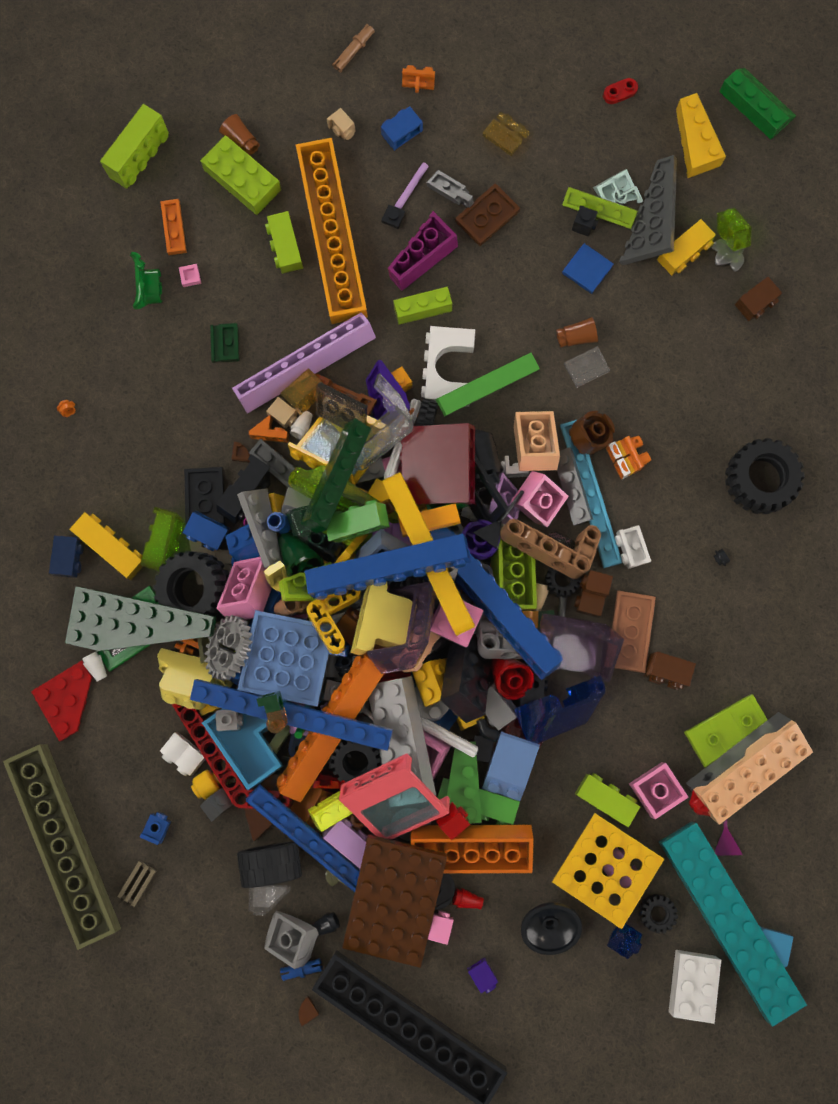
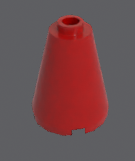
M492 659L491 670L494 682H496L495 686L498 693L508 700L522 698L526 695L525 692L533 687L534 674L529 666L517 659Z

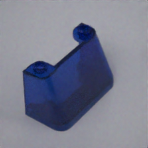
M601 675L566 688L569 695L563 700L564 708H562L559 699L553 695L515 708V713L526 740L532 743H540L586 724L605 693L606 688Z

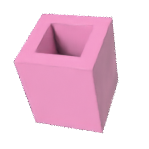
M439 910L438 913L433 914L428 940L448 945L454 921L453 917H450V913Z

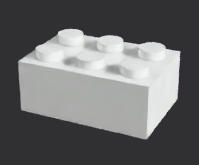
M681 950L675 951L669 1013L674 1018L715 1023L721 959L713 955Z

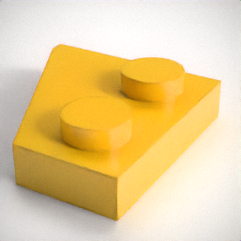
M369 534L356 537L335 563L354 559L356 557L354 552Z

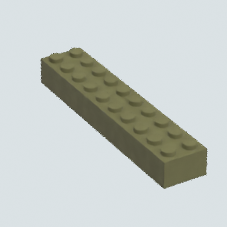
M48 744L37 745L4 760L3 763L77 950L119 931L121 926Z

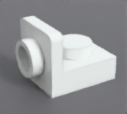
M505 456L504 461H501V465L504 468L502 472L505 473L507 478L528 477L529 471H519L518 463L509 466V456Z

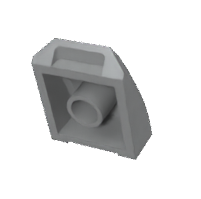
M276 911L273 914L267 932L264 949L293 969L304 966L311 958V953L319 934L317 929L310 924L291 915Z

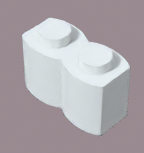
M174 732L160 750L163 754L162 758L170 764L172 762L178 766L177 770L184 776L187 774L189 776L194 775L205 761L201 751L179 732Z

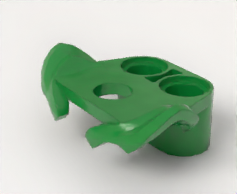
M131 252L130 256L135 263L136 297L133 309H141L147 304L162 303V282H160L159 278L161 277L160 269L145 270V262L140 259L141 255Z

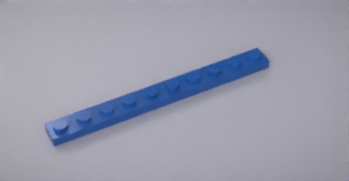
M199 679L194 680L190 696L192 701L385 751L389 749L393 729L284 701L283 711L278 710L266 713L264 706L258 707L256 699L261 695L239 691Z

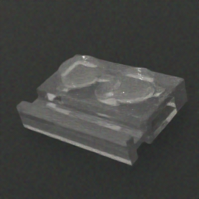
M598 346L564 363L576 388L610 371Z

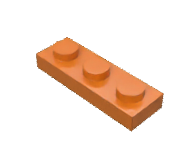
M179 199L160 201L168 255L187 253Z

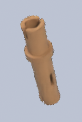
M366 24L360 33L353 37V41L332 66L341 73L355 54L365 47L366 41L375 33L374 29Z

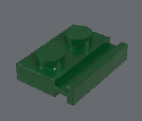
M238 324L210 325L211 361L213 363L240 361Z

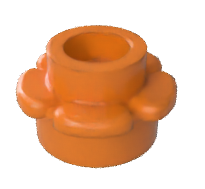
M63 400L57 406V411L63 417H69L76 411L75 403Z

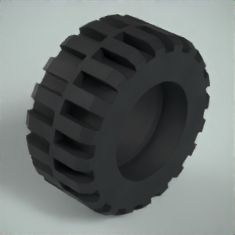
M765 438L763 441L756 439L752 443L749 442L734 454L725 472V475L728 476L725 480L726 486H730L728 493L730 496L734 495L736 497L733 501L736 504L742 503V509L746 511L752 509L754 514H759L760 512L770 514L771 512L781 510L796 499L799 491L803 488L804 484L801 481L805 479V473L801 472L804 466L802 462L797 460L799 455L797 453L793 454L790 451L792 447L788 444L783 446V442L780 440L772 442L771 438ZM754 461H765L776 468L780 477V485L775 492H763L752 484L749 477V467Z
M185 551L176 553L174 557L170 556L165 561L167 564H162L159 567L160 573L155 576V580H157L156 585H153V591H156V596H154L155 602L220 617L222 614L217 610V605L229 577L228 570L223 569L225 565L221 561H217L215 556L203 552ZM195 570L203 580L204 592L199 603L191 607L183 597L182 585L186 576Z

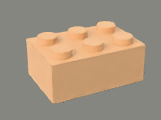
M516 412L514 435L519 471L557 470L560 451L554 412Z

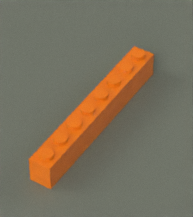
M368 653L356 656L352 667L348 673L344 674L341 684L337 690L333 691L330 701L321 711L355 719L386 672L387 667L380 659ZM309 731L306 738L299 744L295 755L288 761L286 769L277 779L276 786L280 794L301 803L341 739Z

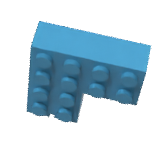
M215 713L202 722V724L247 790L253 789L284 766L262 734L263 731L276 722L243 714L244 724L241 726V730L217 731Z

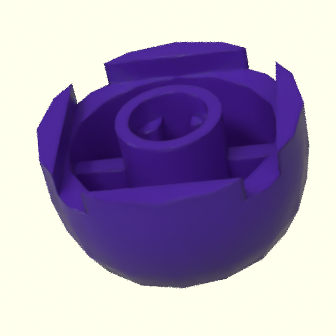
M472 521L463 529L462 534L467 539L468 549L474 559L484 560L490 558L498 550V548L496 549L473 533L491 524L489 521Z

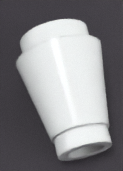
M306 410L302 411L290 427V434L293 437L301 440L308 432L313 417L312 413Z
M97 652L82 659L84 661L83 665L96 681L107 677L101 655H98Z

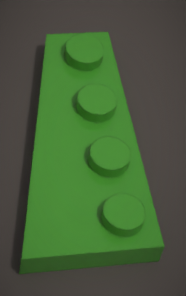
M454 748L446 796L450 798V803L453 802L458 808L462 806L468 813L466 818L470 824L482 823L477 754L475 757H471Z

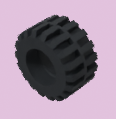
M341 739L331 756V768H334L333 774H338V780L340 782L344 780L345 783L382 765L379 749ZM350 751H360L366 755L369 763L362 768L353 767L347 761L346 754Z

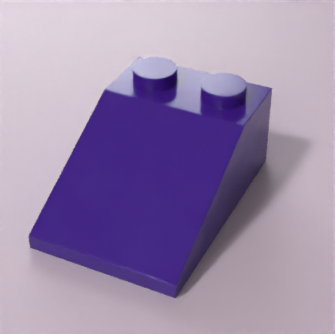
M378 360L366 378L369 397L378 401L372 414L374 419L390 426V429H395L410 411V403L407 400L406 393L382 360Z

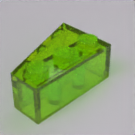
M154 507L153 513H156L154 525L150 524L149 527L152 533L149 542L145 544L141 566L160 572L159 567L162 564H167L165 562L166 559L170 556L172 557L173 552H177L179 547V541L177 540L179 534L183 533L185 523H183L184 519L177 513Z

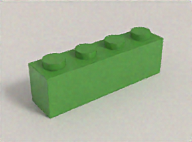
M444 777L437 796L439 800L447 795L449 779ZM479 788L481 819L489 821V818L497 820L496 824L513 825L520 801Z

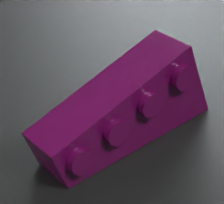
M434 211L429 215L426 223L421 225L415 237L410 239L407 247L399 253L388 267L390 279L401 291L458 247L457 235Z

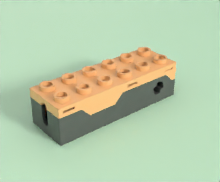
M780 712L776 713L686 782L692 793L689 800L692 810L697 815L711 817L720 825L811 755L813 751L797 723Z

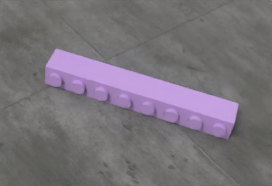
M361 312L234 386L232 389L247 413L253 411L375 339L376 337L370 322Z

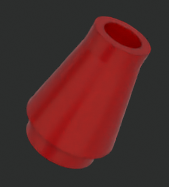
M464 888L455 890L453 905H456L457 908L481 910L483 906V897H479Z

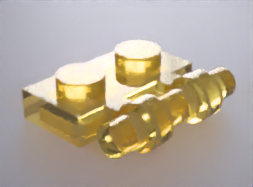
M500 112L497 118L501 122L499 123L493 119L483 131V136L512 156L522 144L523 139L519 136L522 135L524 138H527L530 132L525 129L523 124H518L512 120L510 115ZM509 126V127L512 128L514 131L512 132L511 130H509V129L506 128V127Z

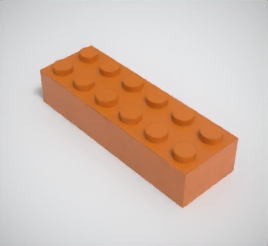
M422 825L411 831V845L448 854L444 873H532L533 832L531 825H470L453 840L440 829L439 825Z

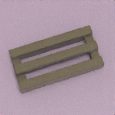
M141 860L138 861L117 897L123 898L125 902H129L135 907L157 870ZM142 866V872L140 873L139 877L137 878L128 895H125V892L127 891L128 887L130 886V884L132 883L133 879L135 878L136 874ZM150 871V874L133 900L131 898L146 872Z

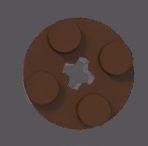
M590 411L573 423L569 429V435L579 453L583 455L594 454L612 443L615 427L612 420L606 414L602 415L598 413L599 411Z

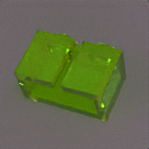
M735 208L717 213V232L723 240H726L727 245L733 252L751 246L752 227Z

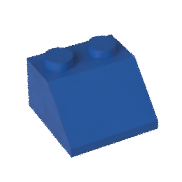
M248 524L225 536L229 554L236 561L260 557Z

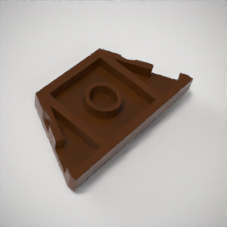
M277 773L272 774L262 781L260 785L268 791H279L276 786L279 775ZM246 795L241 799L242 804L246 802ZM282 796V799H280L279 801H281L282 803H286L287 800L284 799ZM244 809L252 839L255 841L272 823L257 810Z

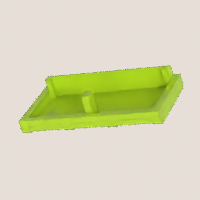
M750 694L691 727L684 733L702 765L707 767L765 723L767 718L754 695Z

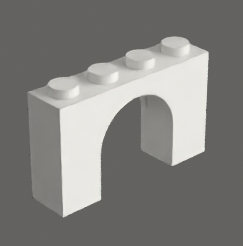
M430 326V333L426 332V344H429V350H425L424 354L427 368H423V379L426 380V386H422L421 397L436 401L437 398L467 384L444 380L438 375L435 365L437 360L447 352L473 353L475 329Z

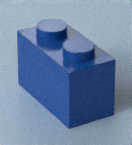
M410 106L400 110L392 119L384 121L381 126V135L393 150H396L423 131V122Z
M194 511L183 533L187 535V539L193 542L198 540L204 543L203 546L214 551V549L219 550L230 528L198 511Z

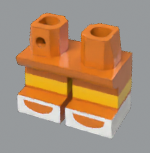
M627 436L620 441L610 443L606 447L612 462L615 463V469L621 480L642 470L651 461L648 452L639 455L636 450L643 446L640 436L632 438Z

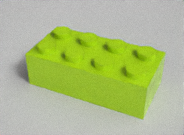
M145 104L140 107L100 160L110 179L126 189L135 183L136 176L146 168L148 160L156 155L160 144L166 142L169 132L162 115Z
M226 135L200 160L205 172L256 215L281 191L279 180Z
M500 538L498 550L490 557L493 577L500 588L507 591L509 598L513 603H517L522 611L537 609L535 558Z

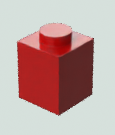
M453 802L449 805V814L436 819L440 829L451 840L471 825L466 818L468 816L466 810L462 806L458 808Z

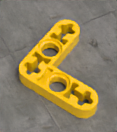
M361 590L355 591L354 596L348 594L347 591L346 594H343L345 601H343L342 595L331 594L327 595L325 599H316L307 606L308 618L327 650L332 654H339L344 650L345 640L330 615L357 602L361 597ZM331 598H338L340 600L337 606H331L328 601ZM313 608L320 611L321 619H318L315 612L313 613ZM324 623H329L332 628L327 632H323L320 626ZM332 635L334 640L339 642V647L337 648L335 645L332 646V639L330 638Z

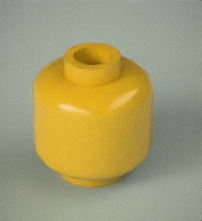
M205 770L194 777L193 785H191L192 791L197 798L205 800L221 789L220 782L210 770Z

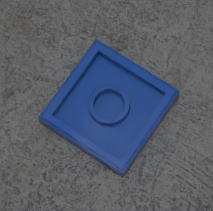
M584 243L564 268L562 274L592 294L614 264Z

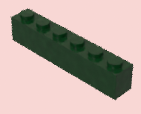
M355 418L345 424L300 523L315 533L322 532L328 528L371 428Z

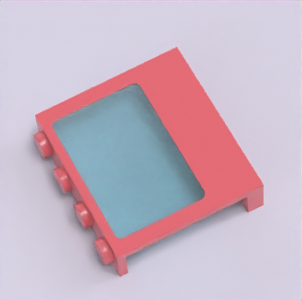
M408 753L341 785L339 800L377 837L391 840L449 814L450 798L446 796L439 800L411 771L412 758Z

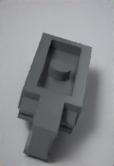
M439 170L426 182L428 188L458 205L461 203L469 208L474 203L473 196L469 194L465 185Z

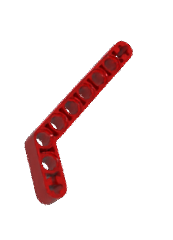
M172 704L233 805L241 809H254L247 802L242 805L238 803V798L241 794H245L248 797L253 790L246 789L202 724L205 719L201 716L200 711ZM190 712L195 713V717L192 721L187 720V716ZM200 728H204V729H205V734H204V736L201 737V738H198V736H197L198 730H199ZM214 744L215 751L212 754H208V746ZM225 761V769L219 771L217 768L218 763ZM232 777H235V786L229 788L228 780ZM269 791L278 800L282 799L283 796L287 800L283 804L288 808L292 806L291 798L280 794L279 791Z

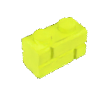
M340 791L321 801L317 806L308 809L314 824L321 832L353 814L339 800Z

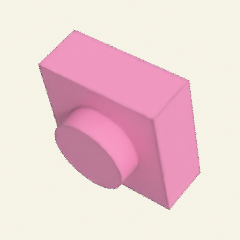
M197 264L179 267L183 287L202 284Z

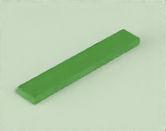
M529 353L437 398L436 401L445 417L538 371L540 368L532 353Z

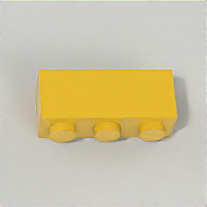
M700 219L674 241L673 252L659 255L657 261L671 276L676 272L679 274L687 267L686 263L689 261L694 262L700 256L699 252L703 249L707 251L714 244L713 239L716 234Z

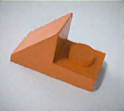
M271 415L249 431L251 439L260 440L261 438L266 441L284 443L289 442V434L283 428L276 427L274 430H271L273 422Z

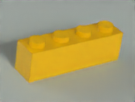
M84 512L69 530L123 576L132 580L146 564L142 560L144 556L136 549L132 552L128 548L130 544L123 538L118 540L114 536L116 532L106 525L104 528L99 524L102 520L93 513L89 515Z

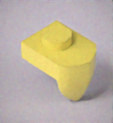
M278 561L264 570V574L268 584L274 590L280 592L279 582L287 578L285 565Z

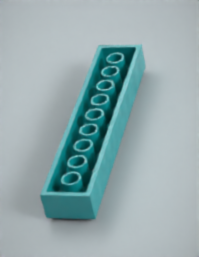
M691 821L660 840V846L765 1021L773 1027L807 1006L698 824Z

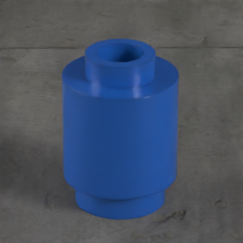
M273 512L267 518V525L272 531L283 534L291 530L292 519L286 514Z

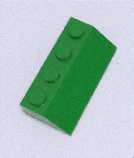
M745 68L736 69L724 80L719 91L770 140L796 117L787 106Z

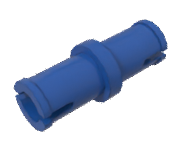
M320 958L311 960L304 966L296 969L290 966L281 967L280 973L289 972V974L281 975V978L285 981L296 977L304 978L308 974L322 972L323 966L314 967V965L322 964Z

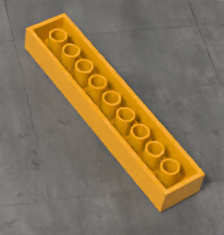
M332 138L296 144L331 324L345 322L361 312L367 318V309Z

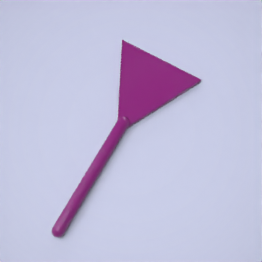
M726 819L723 822L724 829L716 846L715 854L717 856L743 855L728 830Z

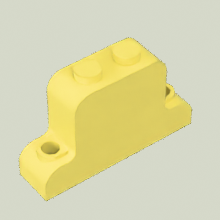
M387 582L382 586H366L351 653L364 655L368 651L372 652L375 644L390 649H398L404 643H408L412 634L409 631L410 625L414 622L416 615L413 612V602L410 599L388 593Z
M163 648L158 653L159 670L164 673L159 683L161 697L169 704L181 705L188 709H203L207 704L190 700L195 679L226 687L233 685L229 680L223 681L212 678V675L208 674L209 670L206 669L208 663L201 664L199 657Z

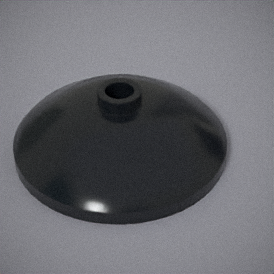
M544 903L534 907L525 915L521 924V935L524 943L534 952L543 955H556L566 952L578 942L582 933V924L578 914L571 907L561 903Z

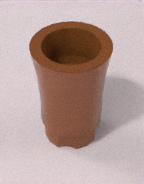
M238 114L231 115L221 125L219 132L224 136L226 135L248 155L251 156L258 150L260 144L244 125Z
M593 317L556 330L560 347L598 342Z

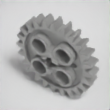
M234 615L226 616L225 619H221L220 624H216L213 636L208 637L210 643L206 645L208 651L204 653V655H207L204 662L208 663L206 669L209 670L208 674L212 675V678L223 681L230 680L231 677L235 678L236 672H241L240 666L245 667L244 660L249 658L247 652L251 651L248 646L252 643L249 640L252 633L249 632L251 627L247 626L248 622L244 621V618ZM220 643H222L224 646H227V647H229V648H232V649L236 650V653L233 652L232 650L228 649V648L222 647V646L220 645Z

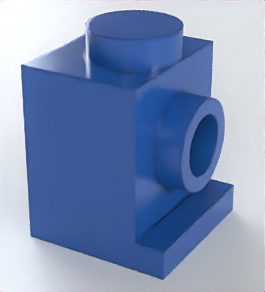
M160 812L150 814L140 838L156 845L162 844L171 824V821L167 819L168 816ZM153 824L158 825L157 831H153Z

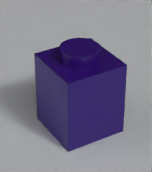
M485 958L467 968L480 993L484 991L489 993L496 988L495 984L498 983V980Z

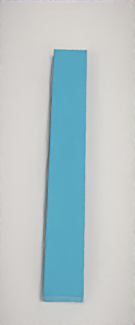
M571 421L560 424L566 448H572L593 516V520L589 521V523L596 526L601 532L597 549L603 569L622 564L623 562L589 454L583 455L579 453L569 435V429L575 422Z

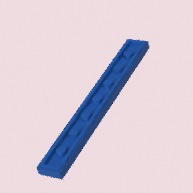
M259 784L246 798V802L355 892L360 869Z

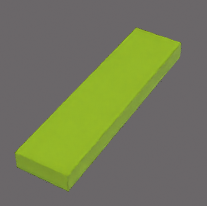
M568 187L562 204L577 211L580 205L598 212L597 218L629 229L632 228L638 210Z

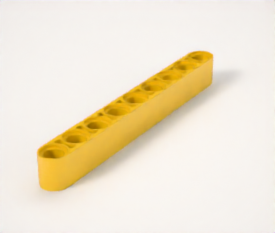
M401 472L382 480L412 545L433 541V537ZM448 568L439 573L434 571L427 572V577L456 636L474 628L475 624Z

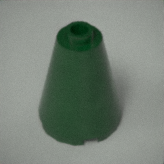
M293 532L283 533L279 536L278 544L287 577L324 565L322 557Z

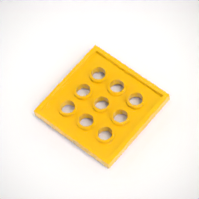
M594 813L552 882L622 929L663 863L664 858ZM598 836L606 837V846L598 847L595 841ZM616 847L623 848V858L616 859L613 856V850ZM588 853L596 855V862L592 865L585 862V856ZM633 859L641 861L642 866L639 870L631 868L630 863ZM610 864L613 866L614 872L611 876H605L602 873L604 865ZM578 870H582L586 874V878L582 882L574 879V874ZM623 876H628L631 879V885L627 888H623L620 885V879ZM594 882L602 883L603 890L601 893L596 894L592 891L591 886ZM616 893L620 896L619 904L612 905L609 903L611 894Z

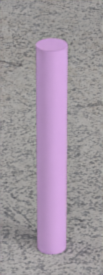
M423 162L394 207L399 209L403 207L429 166Z

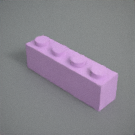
M344 818L326 829L322 836L323 839L360 869L368 836L360 829L356 831L352 828L350 820Z

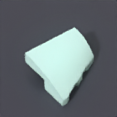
M627 169L593 187L598 197L621 204L636 199L637 203L643 202L637 186H634Z

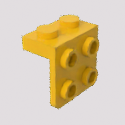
M447 658L428 661L418 671L412 672L425 707L440 702Z

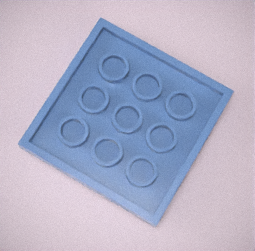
M255 610L250 631L252 636L249 638L252 643L248 646L251 651L247 652L249 658L244 660L245 667H242L237 690L258 695L280 691L283 700L318 707L329 651L311 621ZM326 624L320 626L323 632H327L332 628V626Z

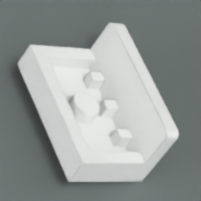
M639 525L617 531L615 541L617 546L622 549V562L624 565H627L628 569L651 562Z

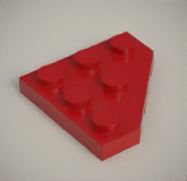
M82 660L31 691L59 742L79 730L81 716L84 712L89 687L93 679L90 672L83 665L84 661Z

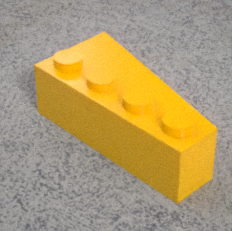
M695 93L681 98L676 108L684 150L687 178L720 167L726 155L698 94Z

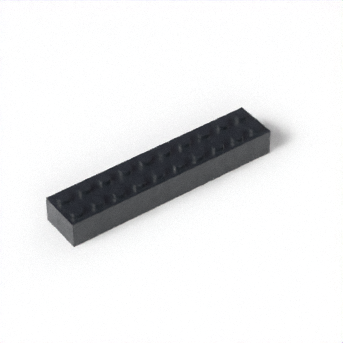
M337 950L312 988V991L475 1104H489L507 1075L505 1065Z

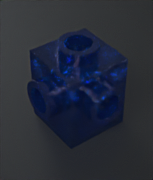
M626 923L622 929L616 926L611 932L607 946L626 959H629L641 949L642 944L640 940L642 934Z

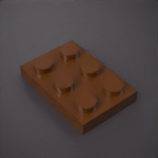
M495 183L475 200L470 208L467 207L455 218V222L481 246L520 212V207Z

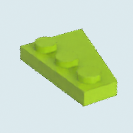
M305 572L284 578L279 582L282 601L316 600L308 594ZM331 598L329 601H336L338 598Z

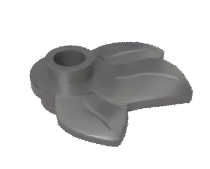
M719 239L711 246L717 252L715 257L716 266L730 263L732 270L736 272L743 265L744 257L742 253L745 245L741 239ZM733 244L738 245V248H734Z

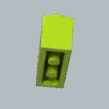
M286 211L267 216L268 223L265 226L267 234L272 235L273 240L270 241L272 252L276 251L277 257L274 258L276 268H280L282 274L303 269L289 212Z
M448 287L393 300L398 325L452 311V300Z
M595 773L592 775L586 774L575 795L629 828L640 809V806L636 804L637 800L628 794L624 797L619 793L620 789L612 784H609V786L602 783L603 778Z

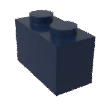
M54 535L49 574L77 578V573L81 572L80 554L82 555L84 552L82 540L77 537Z

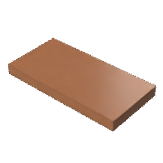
M617 591L606 667L646 673L656 597Z

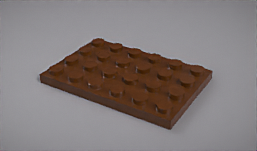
M368 834L342 948L421 968L448 854Z

